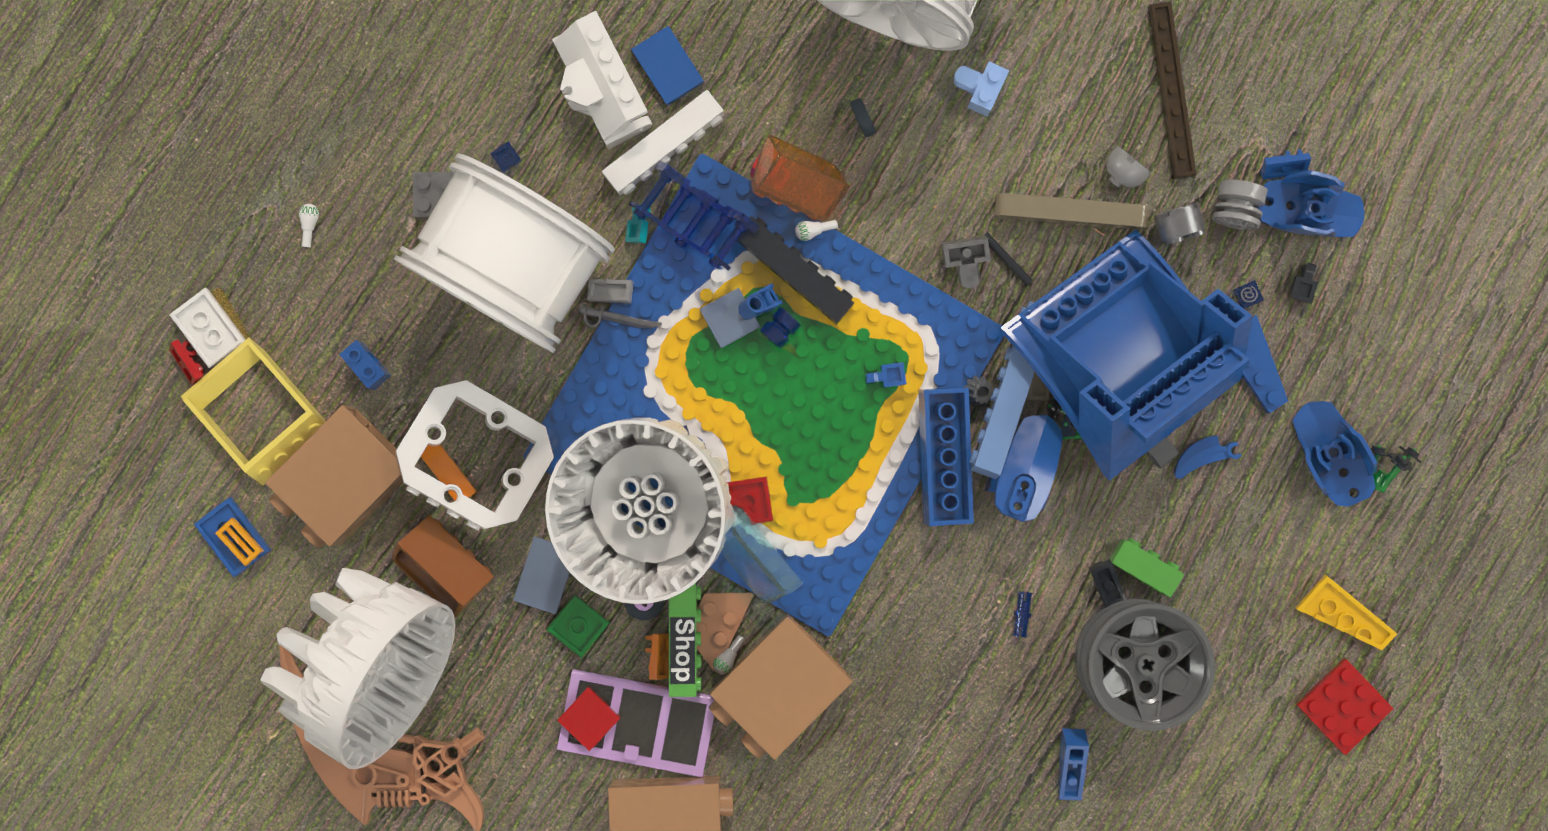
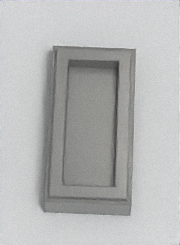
M589 279L587 301L631 304L634 282L632 280Z

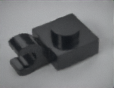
M1312 263L1303 265L1301 277L1294 276L1288 298L1312 304L1319 283L1312 280L1317 265Z

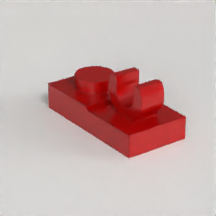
M177 339L171 342L169 352L191 386H193L204 374L200 364L195 363L192 359L198 353L196 350L190 352L186 349V347L191 345L188 340L181 344Z

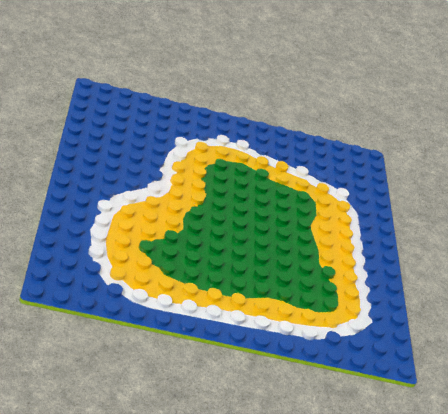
M700 154L626 279L634 282L631 304L612 303L608 310L643 320L662 322V325L654 328H637L602 320L542 422V425L546 427L554 456L546 472L552 475L556 464L564 452L585 433L601 425L622 419L649 417L658 420V422L671 419L679 422L682 426L687 425L689 434L697 436L705 443L706 449L711 451V456H720L725 460L728 469L722 476L727 477L726 482L767 476L774 521L751 524L748 515L742 509L732 506L735 523L725 534L726 542L710 568L819 632L830 636L922 478L918 389L963 387L967 385V379L972 380L975 375L980 378L1004 336L1001 333L1002 325L835 229L823 231L808 241L798 239L795 233L798 223L802 221L823 222L707 155ZM751 216L755 219L757 217L761 218L767 223V229L771 233L775 231L785 239L784 244L789 248L791 246L797 248L802 253L800 257L806 262L812 261L819 267L818 272L822 276L827 274L836 282L834 286L840 291L845 289L854 297L852 299L854 305L837 325L734 239L735 234ZM773 284V290L778 299L782 300L783 304L768 313L755 317L760 328L721 349L700 308L737 288L740 289L746 299L751 294ZM904 362L906 385L883 388L882 381L866 384L865 375L881 372V365ZM530 443L523 455L524 459H526L532 449L533 443ZM651 478V486L658 489V481ZM629 481V490L636 492V485ZM666 496L665 503L673 507V499ZM643 500L644 508L651 510L650 502ZM622 503V504H621V509H622V511H623L624 513H627V514H628V513H629V508H628V506H627L626 504ZM658 518V525L662 528H665V520L663 518ZM636 521V525L644 529L643 524Z

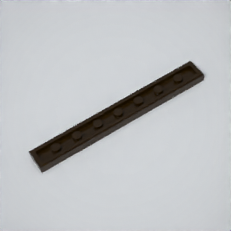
M1172 2L1149 4L1148 12L1173 179L1195 177L1197 172Z

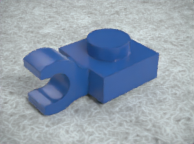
M904 362L881 365V372L865 375L866 384L882 381L883 388L906 385Z

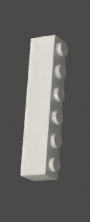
M706 90L602 171L603 175L620 196L622 194L628 195L636 188L635 184L641 180L644 182L653 175V170L657 167L662 168L671 161V156L675 153L679 155L688 148L687 144L693 139L695 141L699 140L705 135L706 129L720 124L723 121L724 110L710 92Z

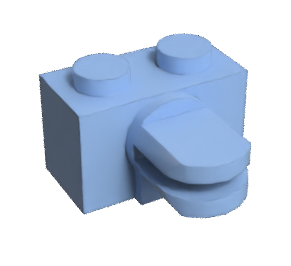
M989 61L983 74L967 66H961L955 72L953 80L957 87L970 92V95H972L967 108L987 117L1009 70Z

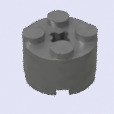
M1198 202L1154 216L1161 242H1164V245L1183 241L1184 235L1185 238L1205 234L1204 229L1206 227Z

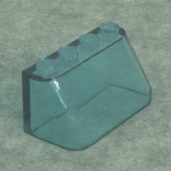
M742 510L736 515L735 523L725 534L726 542L721 553L755 595L764 603H772L799 588L803 584L799 575L748 513Z

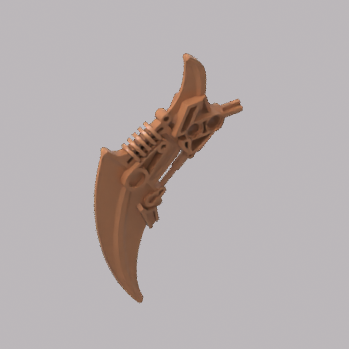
M280 645L281 668L303 678L304 676L299 670L292 653ZM294 724L300 742L324 784L334 797L363 825L370 822L372 809L376 805L379 808L384 806L386 808L391 806L397 808L398 805L400 808H404L405 805L407 808H411L413 800H418L421 805H427L432 799L446 802L460 811L471 824L474 831L482 829L485 817L484 808L480 798L467 782L461 762L469 754V750L485 739L484 733L478 727L462 739L456 738L452 742L427 740L422 735L404 734L398 742L413 744V752L390 748L373 763L363 768L349 769L307 742L304 737V730ZM423 747L442 749L429 757ZM450 747L457 749V758L450 755ZM432 760H435L439 763V771H436L432 768ZM456 764L458 773L454 771L449 776L443 773ZM423 785L426 787L427 792L423 793Z

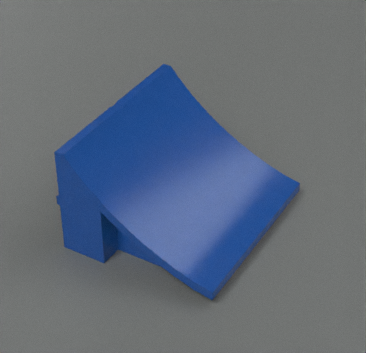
M1134 230L1003 325L1001 333L1017 349L1049 389L1085 442L1102 474L1110 481L1242 379L1243 369L1250 362V359L1246 356L1252 315L1219 289L1200 301L1190 293L1156 249L1137 230Z

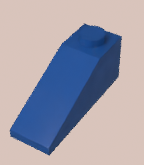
M1062 728L1059 763V800H1082L1089 751L1085 729Z

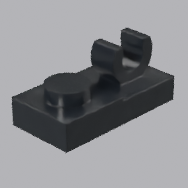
M1110 559L1104 562H1097L1089 568L1105 608L1114 603L1127 600Z

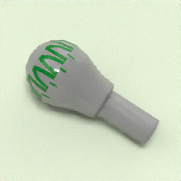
M738 635L731 646L714 659L713 668L716 673L726 675L732 670L737 656L736 653L745 641L742 636Z

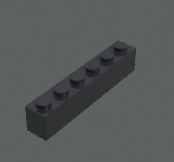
M751 216L735 234L734 239L837 325L854 305L852 301L854 297L845 289L840 291L834 286L836 282L827 274L822 276L818 272L819 267L812 261L806 262L800 257L802 253L794 246L789 248L784 244L785 239L776 231L771 233L767 229V223L761 218L757 217L755 219Z

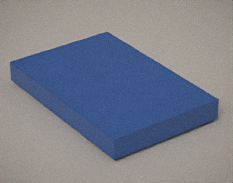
M669 26L631 49L667 106L704 83V80Z
M232 497L227 498L194 523L233 578L237 577L271 551V548ZM231 518H235L264 550L248 566H244L215 534ZM231 525L230 527H231V528L236 532V534L247 544V546L254 552L255 550L248 544V542H247V541L237 532V530ZM224 531L223 533L233 542V544L243 553V555L246 558H248L249 555L242 549V547L231 537V535L227 531Z

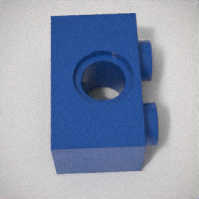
M355 340L339 354L368 389L375 390L391 377V374L364 342Z

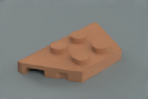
M724 592L704 594L698 609H701V623H697V632H701V645H697V650L713 671H715L713 668L714 659L729 648L754 593Z

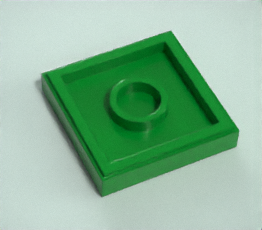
M575 594L547 628V631L582 658L610 622Z

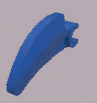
M1217 435L1204 437L1187 447L1178 459L1174 470L1175 478L1181 479L1189 472L1211 462L1227 458H1240V453H1231L1232 447L1238 446V442H1229L1226 446H1221Z

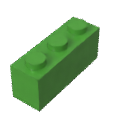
M1129 538L1128 541L1121 539L1110 557L1112 564L1164 596L1171 598L1184 576L1179 571L1180 567L1170 561L1167 564L1159 560L1161 556L1150 549L1147 552L1140 548L1141 544L1132 538Z

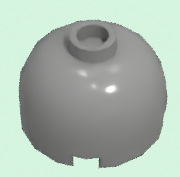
M1118 145L1107 159L1106 167L1111 175L1109 180L1118 188L1121 185L1127 188H1135L1141 185L1151 174L1147 168Z

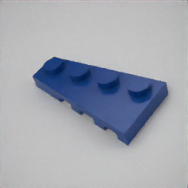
M1254 315L1252 316L1246 356L1250 359V362L1243 369L1242 377L1268 414L1288 402L1258 317Z

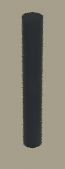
M987 232L985 236L988 238L989 247L1028 286L1033 279Z

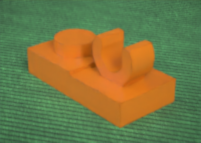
M656 633L646 636L647 640L652 641L651 648H645L646 652L651 653L648 666L649 679H668L669 633Z

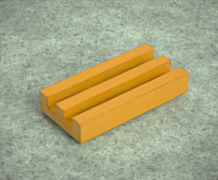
M231 518L215 533L244 566H248L252 560L256 559L264 551L235 518ZM231 525H232V526L237 530V532L248 542V544L255 550L254 552L247 546V544H246V543L236 534V532L230 527ZM224 531H227L231 535V537L242 547V549L249 555L248 558H246L243 555V553L233 544V542L223 533Z

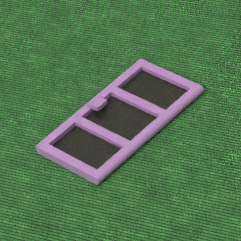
M576 669L572 670L564 712L587 687H590L621 718L590 752L561 725L557 750L703 777L714 714L708 708L715 701L711 695L697 693L696 697H669V687Z

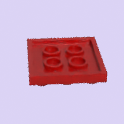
M1344 658L1296 704L1344 755L1350 752L1394 709L1356 668Z

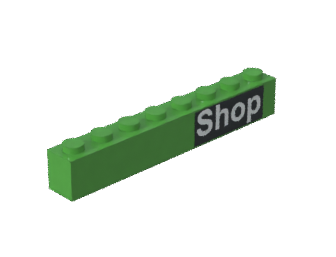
M697 582L682 593L669 598V697H696L697 691H701V678H697V668H701V655H697V645H701V632H697V623H701V609H697V600H701V586H697Z

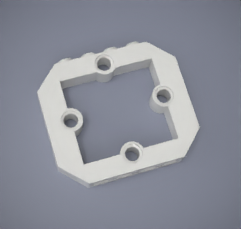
M467 380L434 388L396 450L403 483L408 486L406 490L415 496L419 494L428 498L426 502L437 508L440 505L447 508L446 513L456 519H459L461 516L468 520L466 524L477 531L480 528L484 530L517 521L554 458L544 425ZM455 399L485 415V423L490 429L496 431L506 427L534 444L520 469L511 468L503 474L501 483L507 491L494 512L464 496L458 486L453 484L445 485L414 467L427 445L438 446L444 441L446 430L441 422ZM493 413H500L502 415L503 422L501 424L492 422L491 415ZM432 428L438 429L440 438L437 440L430 439L427 435L428 430ZM510 474H515L519 477V484L517 486H512L508 483V476ZM448 490L454 491L457 495V499L453 503H449L444 499V493Z

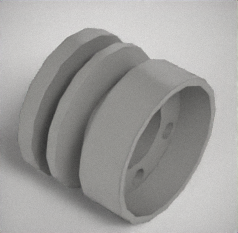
M1222 180L1217 197L1224 202L1215 204L1214 209L1218 212L1213 213L1212 220L1233 229L1253 230L1260 228L1261 221L1258 218H1261L1263 213L1254 207L1265 205L1267 188L1243 180Z

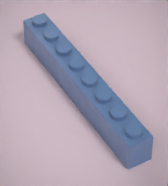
M1029 301L1026 307L1022 306L1019 314L1034 304V302ZM1013 345L1006 350L1004 359L1007 362L1005 368L1001 367L997 380H1000L998 388L993 389L990 398L993 401L991 409L987 408L983 421H986L985 428L980 429L976 439L979 442L978 449L973 450L969 460L970 463H973L971 471L993 479H997L1001 475L1035 372Z

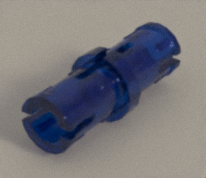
M1018 591L1017 610H1014L1016 617L1013 636L1019 637L1021 628L1020 636L1027 638L1028 621L1032 615L1030 613V605L1033 593L1026 592L1024 601L1025 592Z

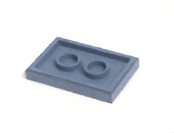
M534 536L513 601L557 614L570 572L558 557L551 541Z

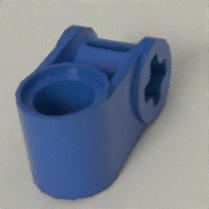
M770 284L742 301L738 306L741 317L750 320L781 306L783 302L773 290L774 285Z

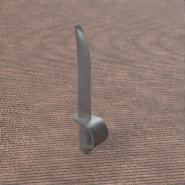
M586 306L579 308V312L584 314V322L589 327L597 326L602 319L637 328H654L662 325V322L643 320L604 310L605 306H602L601 310L591 307L587 309ZM588 316L599 319L598 321L594 322L589 320Z

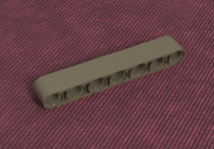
M1010 193L996 194V218L1131 230L1148 229L1149 206Z

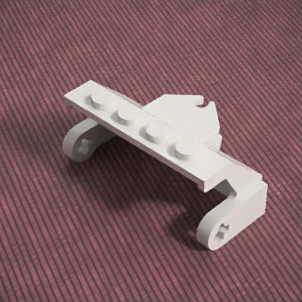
M596 11L576 20L561 35L552 39L566 66L560 90L565 94L564 97L569 101L568 105L571 109L593 118L608 150L651 128L653 124L649 116L641 117L648 113Z

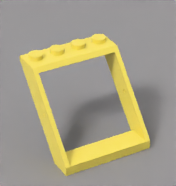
M249 337L181 396L185 404L242 470L263 486L326 422L266 351ZM261 359L306 412L248 461L207 414L204 408Z

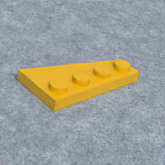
M1326 574L1295 607L1297 610L1380 650H1383L1397 635L1394 630Z

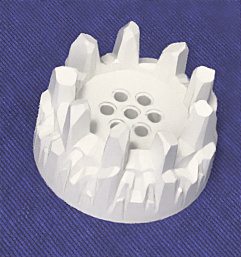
M650 417L622 419L588 431L564 452L554 468L546 493L545 513L547 528L558 557L579 582L591 591L618 602L632 604L654 603L667 600L682 593L694 585L716 561L726 542L725 534L735 523L734 510L730 504L731 495L726 483L727 477L722 476L728 469L725 460L720 456H711V451L705 449L704 443L697 436L688 435L687 430L679 422L671 419L661 422ZM651 478L658 481V489L651 486ZM629 481L636 485V492L629 490ZM666 496L673 499V507L665 503ZM643 500L650 502L651 510L644 508ZM622 503H624V504H626V505L628 506V508H629V513H628V514H627V513H624V512L622 511V509H621V504H622ZM658 518H663L665 520V528H662L658 525ZM636 521L643 524V531H639L636 528Z
M342 568L335 585L354 602L348 603L326 592L314 593L310 598L311 610L331 624L327 628V632L321 636V639L318 641L288 627L282 628L277 633L278 644L308 665L304 671V677L300 678L280 667H269L265 669L260 681L284 698L278 711L304 730V737L307 742L347 768L359 769L373 763L392 748L409 729L426 705L444 671L452 649L455 635V617L453 611L447 605L420 591L407 588L397 582L389 584L360 570Z

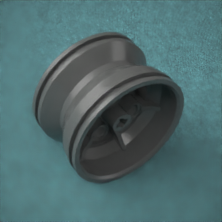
M1128 598L1106 608L1105 606L1102 607L1085 623L1075 647V669L1084 692L1099 708L1109 713L1121 723L1136 729L1157 731L1182 724L1199 711L1207 700L1213 686L1215 676L1214 654L1202 628L1182 611L1151 600ZM1156 622L1167 626L1174 633L1159 637ZM1132 623L1128 638L1115 635L1119 629ZM1165 645L1167 647L1166 654L1159 656V647ZM1126 646L1128 650L1127 655L1120 658L1118 650L1120 647ZM1103 654L1114 663L1105 675L1102 666ZM1184 657H1186L1185 671L1176 664ZM1147 680L1149 683L1148 689L1140 691V683ZM1162 690L1173 693L1169 698L1162 701ZM1131 691L1136 705L1128 704L1120 700L1118 696Z

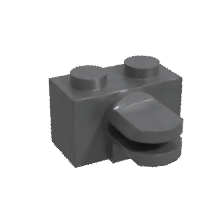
M983 235L941 242L945 267H957L958 280L963 287L973 288L977 286L980 281L978 263L991 261L988 238Z

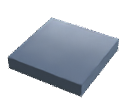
M739 288L700 308L721 349L760 328L756 318L747 320L739 314L738 306L745 300Z

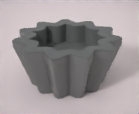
M975 375L972 380L967 379V385L963 386L969 388V404H973L974 407L987 404L993 392L991 383L984 376L978 378Z

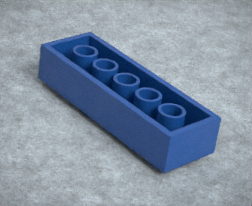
M969 388L918 389L923 523L928 526L974 524L972 463L969 462L971 457Z

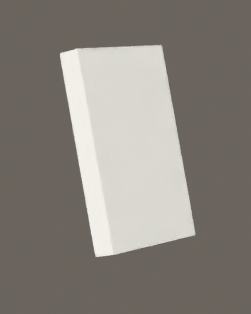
M207 288L201 290L169 314L208 368H213L246 340Z

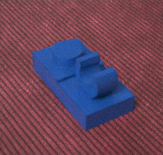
M1297 149L1296 155H1290V152L1286 151L1284 156L1264 158L1261 169L1262 179L1286 177L1289 174L1308 171L1311 162L1310 154H1303L1301 149Z

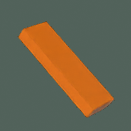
M441 444L438 446L428 445L425 448L421 458L440 482L445 485L453 484L458 486L462 494L468 498H471L478 492ZM448 490V493L456 501V493L452 490Z

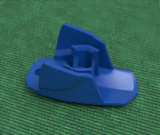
M1308 170L1289 174L1282 180L1267 181L1263 186L1268 190L1266 199L1272 202V205L1257 207V209L1263 213L1262 217L1259 218L1262 223L1279 230L1311 236L1354 237L1364 221V206L1361 196L1342 191L1345 183L1341 182L1337 177ZM1286 203L1291 205L1290 210L1286 208Z
M1316 401L1306 403L1297 412L1292 421L1306 457L1307 466L1323 495H1327L1339 506L1349 507L1369 498L1375 489L1373 473L1377 471V461L1365 439L1341 416L1332 402ZM1341 468L1347 470L1346 477L1339 475L1338 472ZM1351 488H1355L1358 491L1357 496L1351 497L1349 495Z
M1036 415L1023 419L1012 439L1001 475L997 479L989 477L985 486V491L995 493V506L1000 513L1021 522L1034 520L1039 512L1043 511L1056 474L1063 435L1060 427L1048 415ZM1021 483H1025L1027 485V489H1025L1024 492L1021 491ZM1014 503L1020 506V510L1014 508Z

